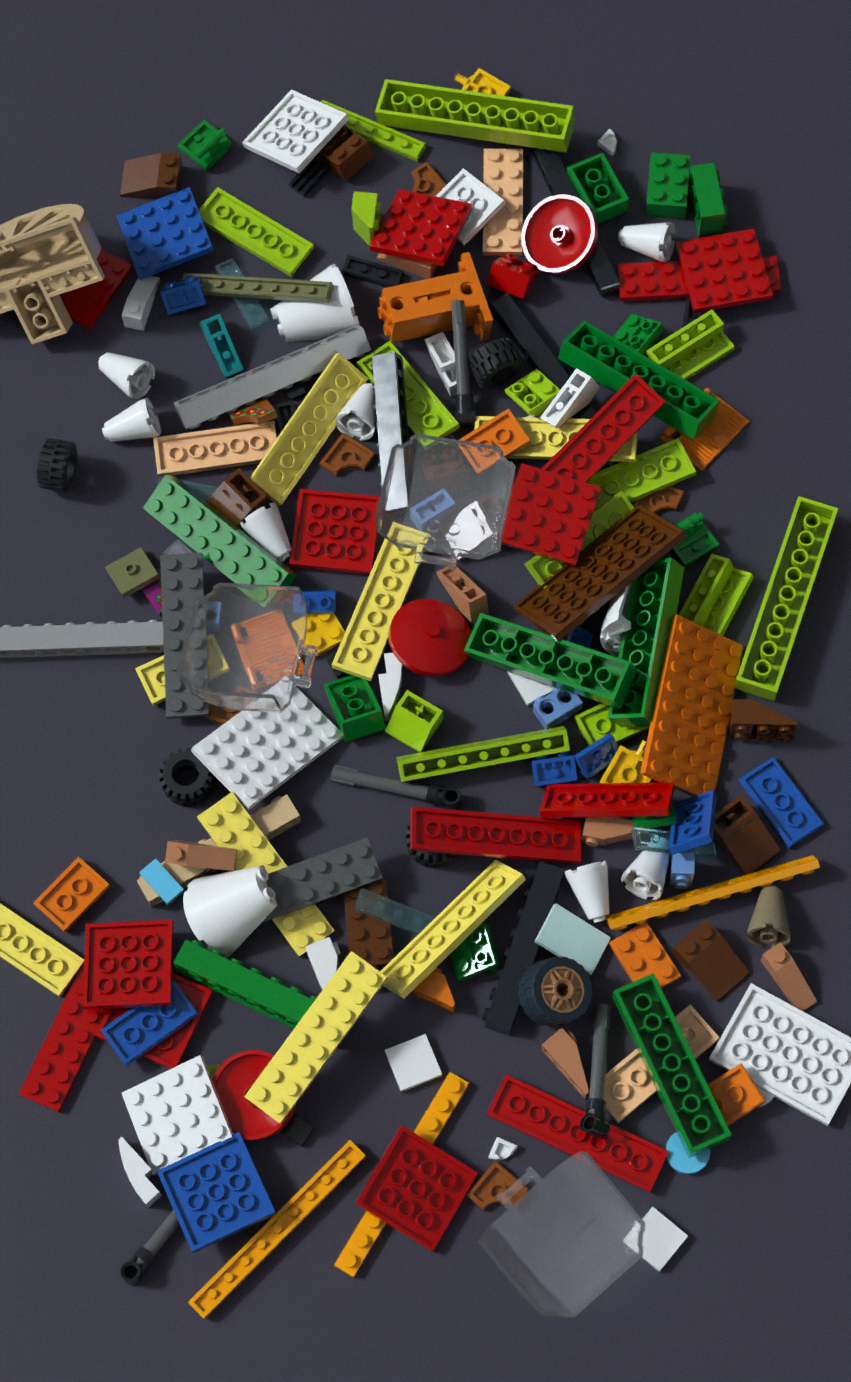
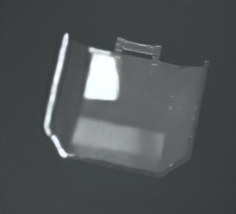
M415 434L402 445L398 443L391 449L376 511V532L397 547L416 549L414 563L416 564L423 562L447 566L449 569L456 570L458 556L480 560L501 551L516 466L512 461L509 462L505 458L499 446ZM423 551L451 555V558L423 554Z
M237 583L216 584L213 586V591L204 597L200 595L194 600L176 672L177 676L193 696L209 704L233 710L283 712L291 704L295 686L302 688L311 687L312 680L310 677L315 657L318 656L319 648L316 646L304 645L307 634V606L301 589L295 586ZM302 654L307 655L302 676H297Z
M579 1151L560 1163L543 1179L529 1166L522 1177L505 1192H500L496 1196L507 1211L496 1219L477 1241L515 1288L541 1315L575 1318L643 1256L644 1247H642L645 1222L592 1157L584 1151ZM533 1180L536 1185L515 1204H512L509 1199Z

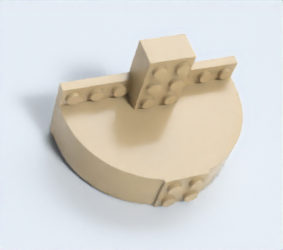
M61 204L48 206L15 217L0 225V314L14 309L31 344L65 334L73 324L59 294L101 281L105 277L96 259L101 251V245L84 209L80 205Z

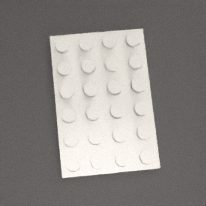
M286 677L193 746L191 752L230 792L234 793L247 810H250L343 739L341 731Z
M751 983L713 1050L709 1061L727 1071L742 1063L756 1086L828 1126L851 1084V1037Z

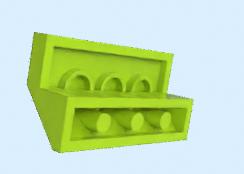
M711 309L646 350L649 359L681 378L688 380L732 352L735 346L723 332L724 323Z
M711 554L679 615L723 636L754 578L753 574L734 568L731 560Z

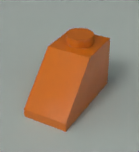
M436 967L413 990L414 995L454 1012L455 1002L445 975L442 974V970Z

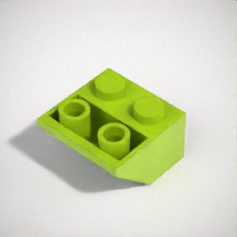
M354 191L351 208L353 229L369 245L376 231L379 230V223L381 224L382 222L381 201H378L377 193Z
M535 369L504 391L526 413L541 417L560 389L538 369Z
M407 690L396 705L385 733L420 753L444 720L443 711Z

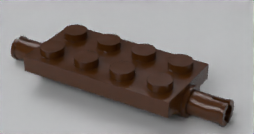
M381 879L344 893L349 953L351 951L378 971L394 959L386 879Z

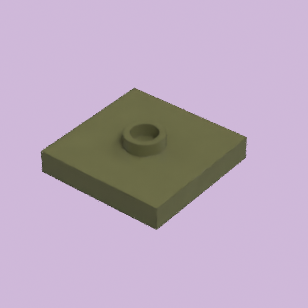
M141 547L105 567L123 598L160 579L157 571Z

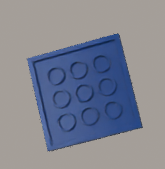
M190 187L116 215L140 280L214 251Z
M239 1132L232 1135V1138L222 1142L219 1141L157 1170L193 1254L276 1214Z

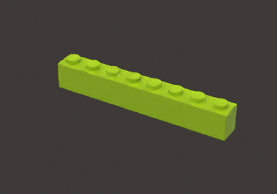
M564 726L399 756L396 759L400 780L404 782L570 751L567 730Z

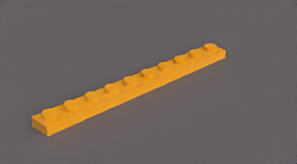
M807 856L606 916V921L610 929L622 930L631 923L642 924L647 922L648 918L655 916L656 918H662L675 910L677 912L686 911L690 908L689 906L696 904L699 906L706 905L711 902L710 900L716 898L727 899L736 892L747 893L756 886L767 887L772 885L773 881L793 879V875L800 873L802 875L811 874L814 872V869L820 868L819 862L815 856Z
M449 1072L414 1133L434 1144L469 1086V1082ZM365 1212L335 1262L334 1267L354 1278L386 1223Z
M349 1140L188 1301L189 1305L205 1320L366 1158V1155Z

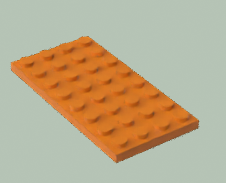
M678 614L672 616L640 774L658 782H674L676 790L692 797L716 790L743 645Z

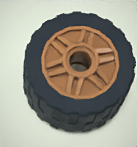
M564 956L552 957L531 965L523 973L522 979L519 981L518 996L524 1013L533 1022L548 1027L570 1023L578 1020L590 1007L591 998L593 997L592 982L588 972L576 960Z

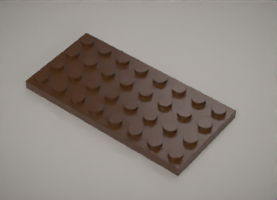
M637 505L580 552L576 567L568 564L563 565L561 569L553 573V576L548 577L543 585L537 586L516 603L513 608L517 614L547 635L552 636L558 642L565 638L575 627L582 624L591 614L598 611L607 601L614 598L624 587L630 585L640 574L646 572L651 565L663 558L667 552L679 545L687 536L682 529L643 506Z

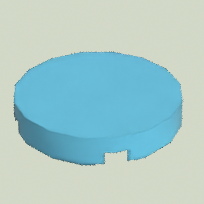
M677 1133L671 1135L666 1144V1150L669 1151L666 1157L667 1162L680 1174L691 1175L698 1173L709 1161L710 1149L692 1158H688Z

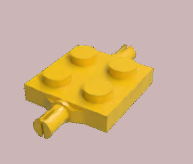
M480 68L469 78L458 73L454 79L463 85L462 90L501 96H507L511 91V86Z
M642 740L637 751L630 750L620 744L600 783H649L651 778L640 774L646 741Z

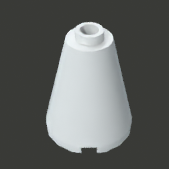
M665 222L624 226L619 231L618 241L621 242L623 247L666 263V260H670L675 241H672V234L675 235V225Z
M108 352L102 355L98 362L99 369L130 398L140 399L151 387L149 385L150 380H154L155 377L154 365L146 360Z
M371 383L361 385L336 417L337 428L352 439L354 436L361 437L360 440H367L375 432L377 414L374 410V402L376 401Z
M147 397L139 400L105 422L104 428H102L105 439L117 442L160 436L161 426L158 416L154 415L152 411L154 406L150 399Z
M270 503L271 508L266 509L265 506L259 508L245 518L246 523L241 522L240 525L251 538L283 562L290 558L292 549L276 503Z
M664 839L652 840L624 871L621 882L625 881V888L629 892L642 899H647L648 896L654 897L653 900L660 898L671 854L669 843Z
M595 862L577 867V870L571 871L570 869L565 871L566 878L588 920L593 919L594 923L607 920L606 915L610 914L607 862Z

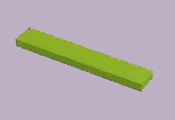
M325 100L321 101L325 105L346 113L349 120L344 125L373 144L418 162L426 148V143Z

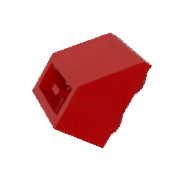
M506 254L493 262L486 285L523 299L529 294L540 269L536 268V264L530 261L523 262L517 260L515 255Z

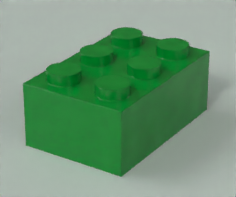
M651 152L646 216L685 219L690 155Z
M603 153L567 167V174L579 199L591 208L596 217L597 224L628 212L629 198Z
M714 163L690 167L688 188L699 238L722 234L723 227L726 226L725 216H728L727 205L723 204L722 201L724 199L723 187H719L720 172L716 170Z

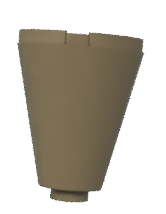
M770 885L761 889L747 929V939L752 944L763 948L764 944L771 945V948H773L780 942L785 946L790 942L791 932L783 891L775 885Z

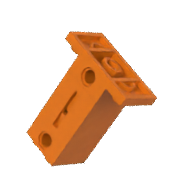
M470 252L462 253L461 260L458 262L459 270L457 273L382 289V296L379 297L380 307H378V315L384 321V334L389 336L391 343L453 330L451 301L464 300L466 327L473 326L476 335H479L481 342L489 340L493 318Z

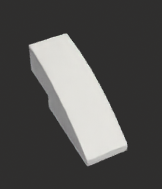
M441 332L425 339V343L450 397L457 395L455 355L446 336Z
M393 653L384 654L386 673L378 674L385 721H389L393 714L402 685V664Z
M121 1137L118 1141L123 1166L135 1191L149 1208L162 1196L157 1188L148 1180L152 1176L153 1171Z

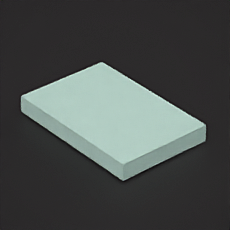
M554 904L534 942L558 957L564 956L576 960L590 976L611 937L560 905Z

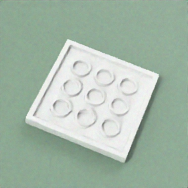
M291 90L242 144L245 149L300 173L349 118L344 112Z
M201 1055L122 1092L145 1157L153 1171L152 1175H157V1170L212 1144L233 1137L226 1114L204 1058Z

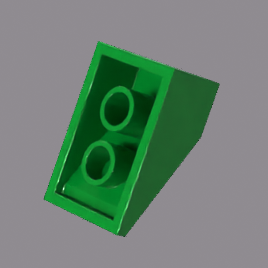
M350 675L323 684L345 742L385 729L382 710L367 680Z

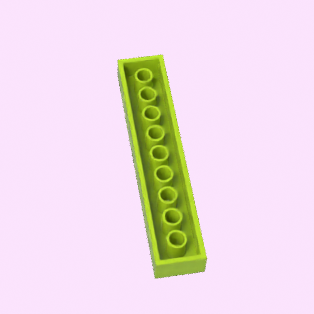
M389 79L384 81L375 110L378 123L384 126L566 153L576 121L574 106Z
M798 496L736 678L735 689L775 702L838 508Z

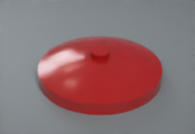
M560 194L548 197L538 203L525 220L521 235L524 254L530 262L536 264V268L543 272L564 274L573 271L588 259L595 247L598 236L597 220L591 208L575 196Z
M419 599L405 604L394 615L388 632L389 644L398 661L409 670L423 676H445L458 670L468 657L464 649L471 635L469 625L464 617L450 605L433 599Z
M246 1050L229 1057L220 1065L212 1078L233 1135L239 1132L242 1139L248 1141L266 1139L278 1133L289 1122L296 1107L295 1104L282 1124H280L244 1097L274 1057L273 1054L261 1050Z

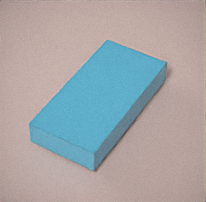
M154 859L139 872L142 878L167 905L184 892V889L157 859Z

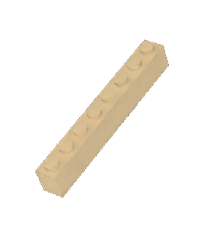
M287 794L283 797L278 796L274 798L271 804L265 807L256 808L250 815L268 841L301 822L300 815ZM205 838L198 842L217 846L212 838ZM165 861L161 863L183 889L187 888V885L192 880L208 876L218 870L165 863ZM140 875L137 883L150 906L154 907L163 902L160 896Z

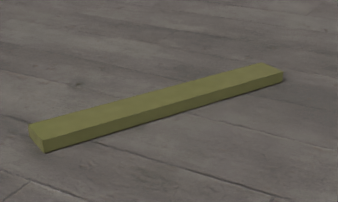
M184 273L182 278L183 281L188 276L200 277V284L204 295L319 303L330 302L334 287L332 282L197 273Z

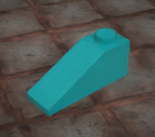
M217 314L199 322L224 377L226 378L244 370L221 315Z

